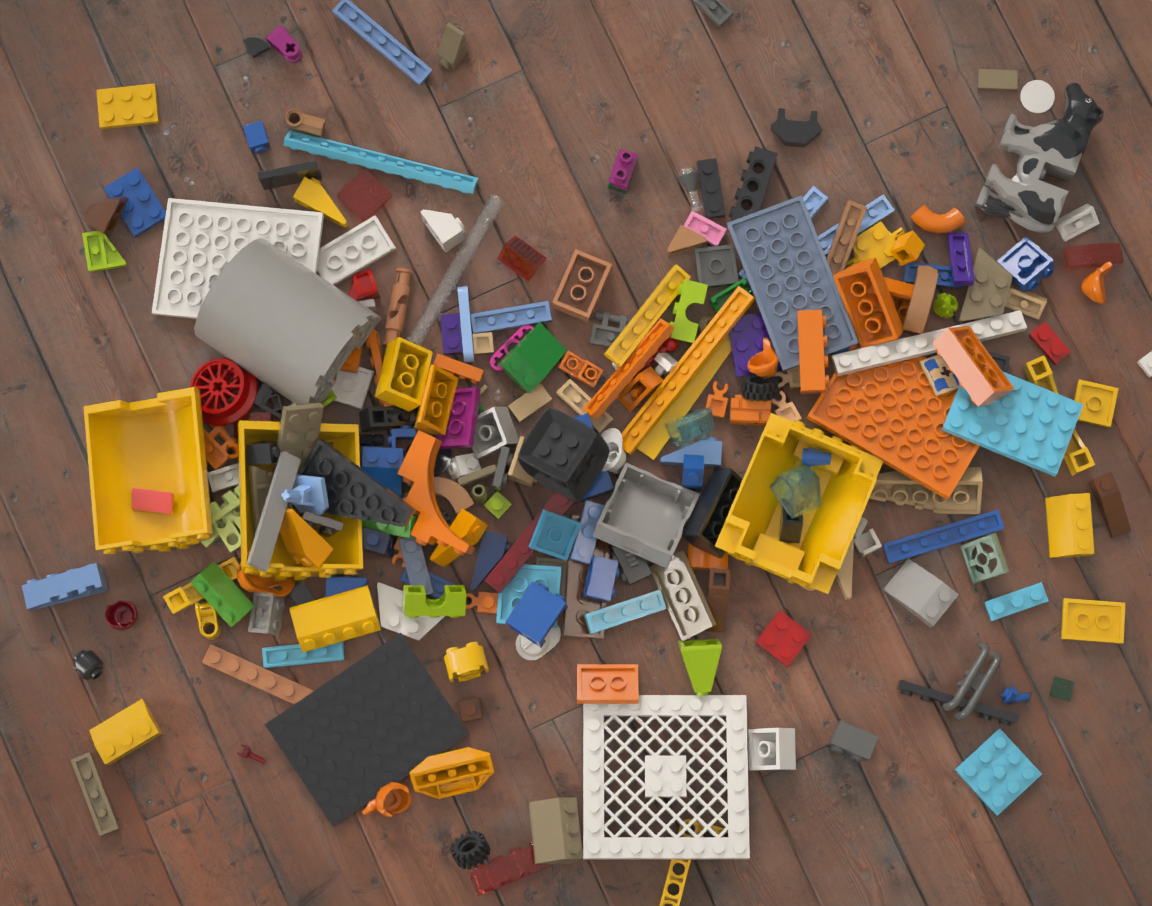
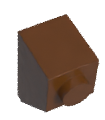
M126 196L91 205L86 212L85 222L103 234L113 232L129 198Z

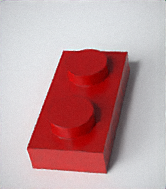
M1045 321L1028 335L1054 365L1071 352Z

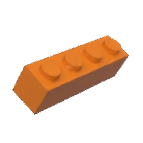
M438 353L433 365L440 367L450 374L457 375L459 379H468L470 383L476 385L481 383L484 375V370Z

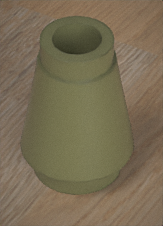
M477 484L471 488L470 497L473 502L482 504L489 499L490 492L485 485ZM479 489L483 490V492L480 495L476 494L475 491Z

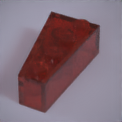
M533 842L529 843V848L525 850L522 847L510 851V856L504 858L503 855L491 859L492 863L487 866L483 863L482 865H477V868L472 867L473 872L468 874L477 896H481L554 864H535Z

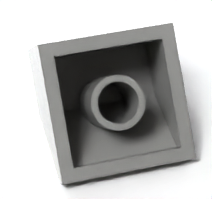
M492 407L477 415L474 445L472 447L476 459L498 454L501 452L502 446L512 448L518 445L519 438L507 407Z

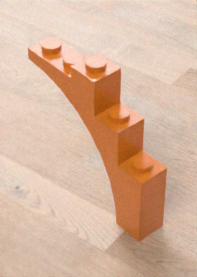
M418 430L397 473L403 476L402 481L412 485L405 501L416 509L414 514L419 516L410 535L416 537L415 542L424 546L427 543L434 545L435 542L444 547H447L449 544L454 547V552L462 556L465 553L472 555L475 548L463 541L450 528L443 518L436 501L434 467L442 441Z

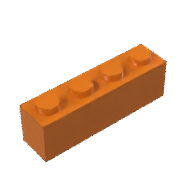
M822 310L797 311L800 393H825V387H829V375H825V367H828V355H824V347H827V335H823V327H826V315H822Z

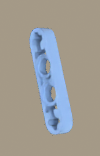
M468 286L457 287L464 363L474 362Z

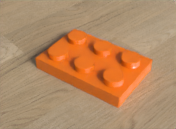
M577 664V704L639 703L638 664Z

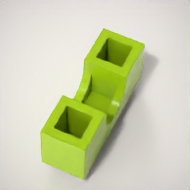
M686 279L684 283H680L677 293L681 295L679 303L675 302L673 314H676L675 322H670V325L674 328L671 338L694 343L699 324L687 319L686 309L692 303L704 305L708 289L707 284Z
M404 585L403 587L404 616L410 618H417L419 616H429L431 618L449 616L457 618L465 616L466 590L464 585H444L443 595L436 600H430L426 597L424 585Z

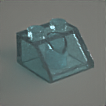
M700 408L665 424L673 445L680 446L681 448L691 445V441L696 438L702 440L709 437V432L715 430L711 408Z
M805 464L785 471L769 486L792 519L821 506L820 480L811 466L806 467Z

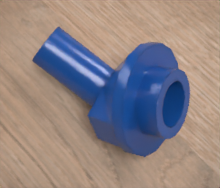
M1011 685L1010 688L1006 687L1001 695L1002 703L1011 704L1012 702L1030 700V694L1028 692L1018 694V690Z

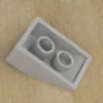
M909 558L883 589L930 628L936 624L959 595L943 581Z

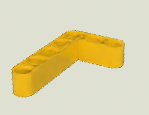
M688 819L683 822L686 824L689 823L691 820ZM698 821L693 824L694 832L698 835L704 827ZM682 825L679 827L678 834L683 829ZM713 825L710 827L717 835L725 829ZM684 833L681 837H693V836H692V835H687V834ZM671 859L659 906H664L667 903L679 906L691 859ZM676 863H681L684 866V872L681 875H676L673 872V866ZM672 883L679 886V892L676 895L668 893V886Z

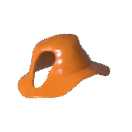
M241 563L237 569L238 582L248 592H263L283 597L288 595L295 586L294 577H286V580L277 581L274 580V577L245 574L241 570ZM279 585L283 587L281 591L272 588Z

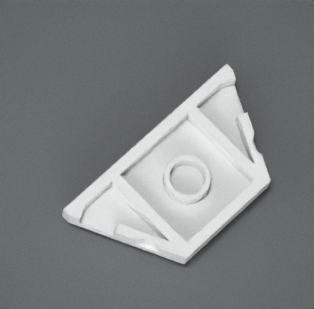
M378 582L377 590L381 627L420 641L445 617L431 618L429 616H419L417 618H410L404 616L403 591Z

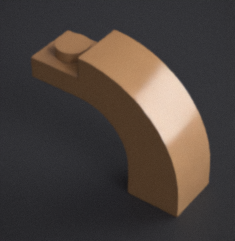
M918 265L903 329L923 334L937 283V269Z
M434 477L435 496L446 499L452 505L457 515L462 508L468 511L475 507L470 495L461 485L447 478ZM407 492V493L404 495V496H405V498H403L404 501L406 500V498H407L409 492Z

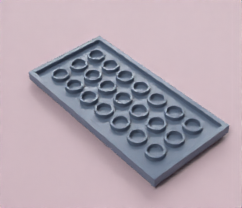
M802 195L727 223L783 372L799 366L797 311L822 310V315H826V327H823V335H827V347H824V355H830L859 343Z

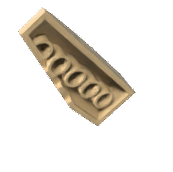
M967 467L948 500L898 471L879 473L869 499L883 502L886 500L894 501L895 504L901 506L904 504L915 506V509L923 510V508L931 509L934 513L980 514L983 485L982 471L980 467Z

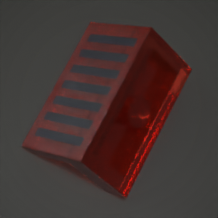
M516 235L503 246L497 257L499 261L528 282L532 279L538 267L547 259Z

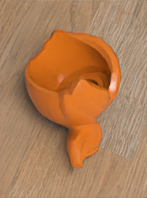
M397 782L386 784L379 790L376 798L368 802L367 807L362 811L363 815L379 811L385 817H392L393 814L406 811L412 803L408 787Z

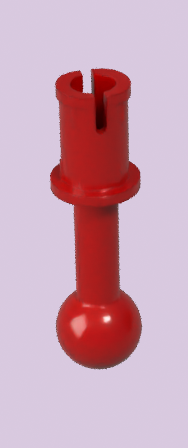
M671 336L665 340L657 352L649 358L644 367L633 378L649 368L650 364L655 361L654 358L658 353L675 351L678 347V340L671 338Z

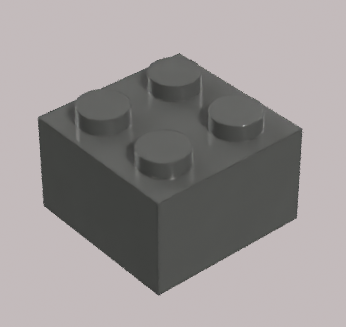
M840 720L836 723L827 745L831 746V751L840 755L845 752L850 755V759L861 763L870 759L879 737Z

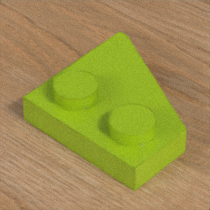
M98 230L82 233L89 273L127 267V263L109 241L105 233L103 234Z

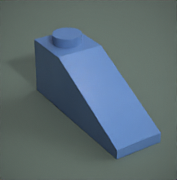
M707 437L706 440H701L661 457L660 465L683 466L684 454L703 455L704 467L720 468L722 441H718V438Z

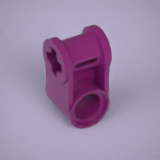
M278 26L266 37L268 43L288 62L296 63L301 59L302 52L298 43L283 26Z

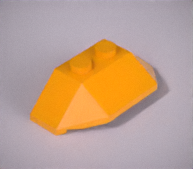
M467 747L427 757L410 771V777L415 792H421L427 796L441 799L478 790L490 775L494 773L490 753Z

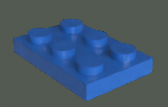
M138 167L104 187L110 199L125 196L129 198L121 216L135 238L165 220L166 211Z

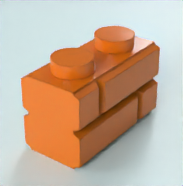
M735 395V398H731L729 424L766 426L771 415V400L767 399L764 402L762 400L756 402V400L750 401L742 397V395Z

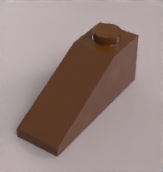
M1112 472L1089 481V486L1111 538L1131 531L1122 497Z

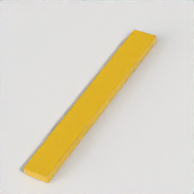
M729 334L637 448L638 451L651 460H655L731 353Z

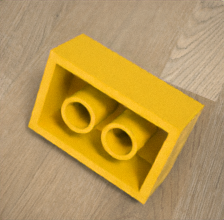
M400 337L389 342L386 347L375 397L409 412L420 406L433 352Z

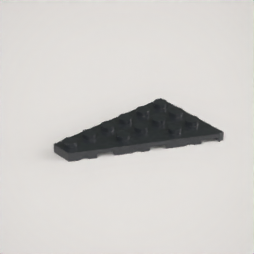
M324 439L318 440L298 475L322 477L325 479L329 507L324 512L325 514L329 513L404 527L416 511L415 508Z

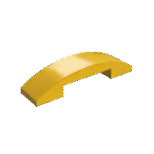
M235 557L218 565L233 582L237 580L239 564ZM191 583L163 596L172 614L178 613L205 599Z

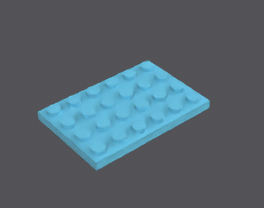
M1005 372L1003 373L1015 389L986 406L978 407L974 404L966 389L959 385L942 431L1054 477L1057 475L1084 404Z

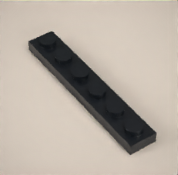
M903 680L898 681L896 688L901 690L900 694L912 697L915 694L921 696L920 700L932 703V700L938 701L942 707L944 703L950 702L954 698L953 695ZM962 699L957 706L960 708L959 712L967 706L969 700ZM977 703L973 710L974 713L980 714L979 718L991 721V718L998 719L999 724L1011 727V724H1017L1019 715Z

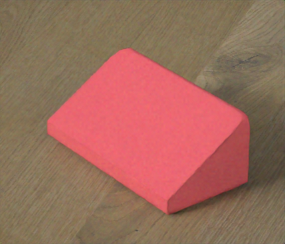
M133 488L132 510L172 514L175 495L170 492Z

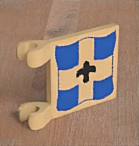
M936 355L919 362L936 397L959 388L958 378L948 369L943 357Z

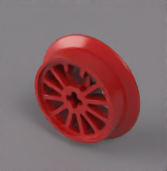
M227 357L213 359L203 364L195 372L190 384V388L195 387L200 390L203 421L214 426L229 425L244 417L253 406L258 389L256 377ZM234 376V381L229 383V379ZM234 390H239L237 395L232 394ZM233 397V402L229 404L228 399ZM221 400L225 404L224 408H221ZM215 402L214 409H210L213 403Z

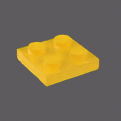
M1078 380L1074 401L1084 404L1078 421L1110 428L1119 388Z

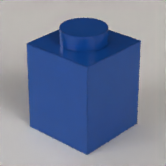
M262 121L243 126L252 153H264L268 148H271Z

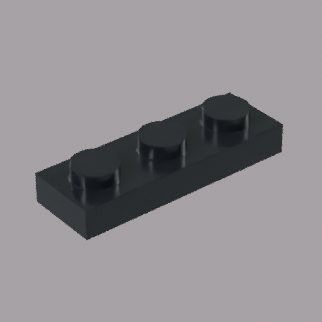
M717 159L697 161V169L700 172L699 182L705 218L725 217Z

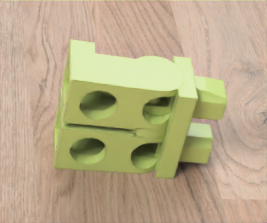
M230 490L221 496L227 504L226 507L221 509L216 501L212 502L210 506L212 524L231 553L241 546V532L239 530L240 498Z

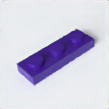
M948 233L947 242L953 286H973L974 275L968 233Z

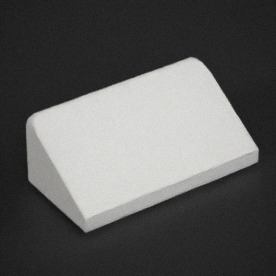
M1085 204L1060 217L1055 226L1066 242L1100 223L1094 207Z

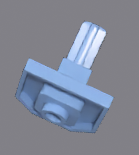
M296 475L292 490L285 489L284 493L281 494L283 500L291 502L300 513L307 511L322 516L329 507L325 479L322 477Z

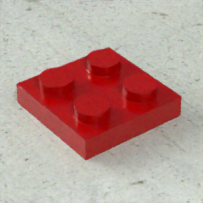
M779 610L755 643L788 667L812 634Z

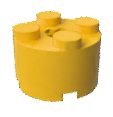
M478 642L468 643L466 647L461 649L453 647L446 650L447 654L444 656V661L450 682H454L453 678H458L459 682L480 677L481 672L484 670L486 673L489 672L483 646H479Z

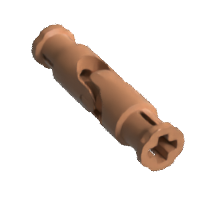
M396 268L397 277L391 293L385 330H387L386 337L382 345L384 347H387V344L392 340L400 337V333L403 332L411 289L409 283L411 275H413V271L410 269Z

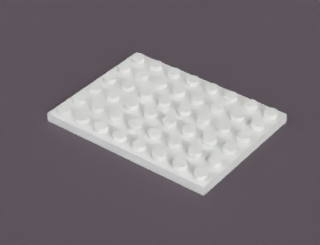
M168 198L152 314L197 319L201 305L210 290L209 284L214 278L219 276L223 264L230 262L242 248L259 238L265 239L314 273H317L324 214L322 212Z

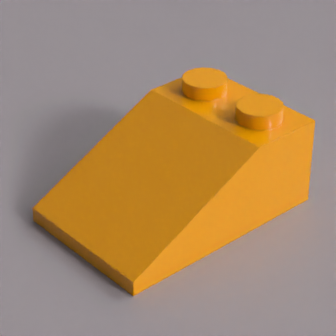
M286 508L280 533L287 552L292 556L291 560L299 566L305 565L309 568H319L333 551V548L293 509Z

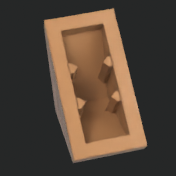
M680 225L667 249V255L670 257L696 248L705 247L707 243L706 238Z

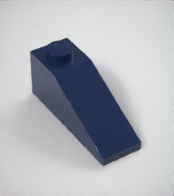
M488 531L483 533L470 586L471 592H475L510 549L511 542L508 541V536Z

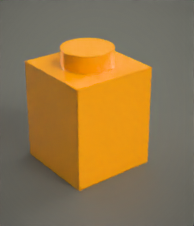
M910 231L898 236L890 252L903 266L917 260L925 244L914 231Z

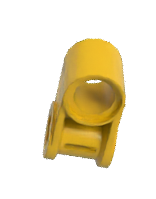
M195 603V611L201 634L210 640L218 638L221 633L218 612L209 603ZM208 625L215 626L212 634H206Z

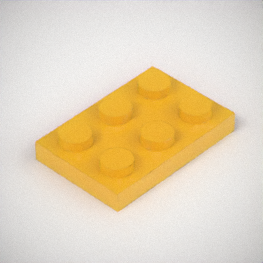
M155 84L97 90L99 127L101 130L159 123Z
M1063 599L1061 639L1116 644L1124 643L1125 603Z

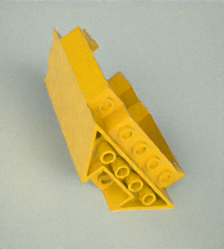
M771 413L715 547L728 552L729 555L738 560L746 562L745 564L748 566L754 565L787 579V583H796L802 587L812 590L816 589L822 593L829 594L877 481L876 478L883 461L861 451L854 445L850 444L849 446L842 443L843 440L836 436L830 438L825 436L822 430L817 428L811 430L806 428V424L794 420L792 422ZM812 447L831 453L830 465L806 467L805 464H802L803 448ZM806 471L813 472L818 478V484L807 511H803L800 543L779 541L783 498L790 499L800 474Z

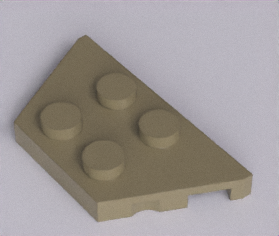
M980 248L977 250L973 265L974 284L967 288L958 321L960 323L974 319H984L990 316H1000L1003 314L1013 276Z
M248 466L255 537L274 473L255 466ZM288 502L287 508L293 509V504Z

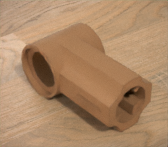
M297 109L289 110L285 117L287 127L290 130L301 131L319 137L323 134L325 119L303 114ZM298 117L300 119V121L296 124H292L290 122L291 118Z

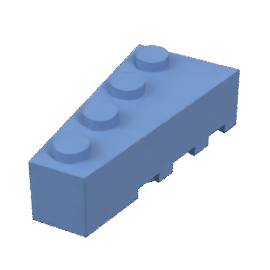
M98 563L70 569L61 574H51L41 580H28L27 584L22 585L26 607L30 611L110 591L105 568Z

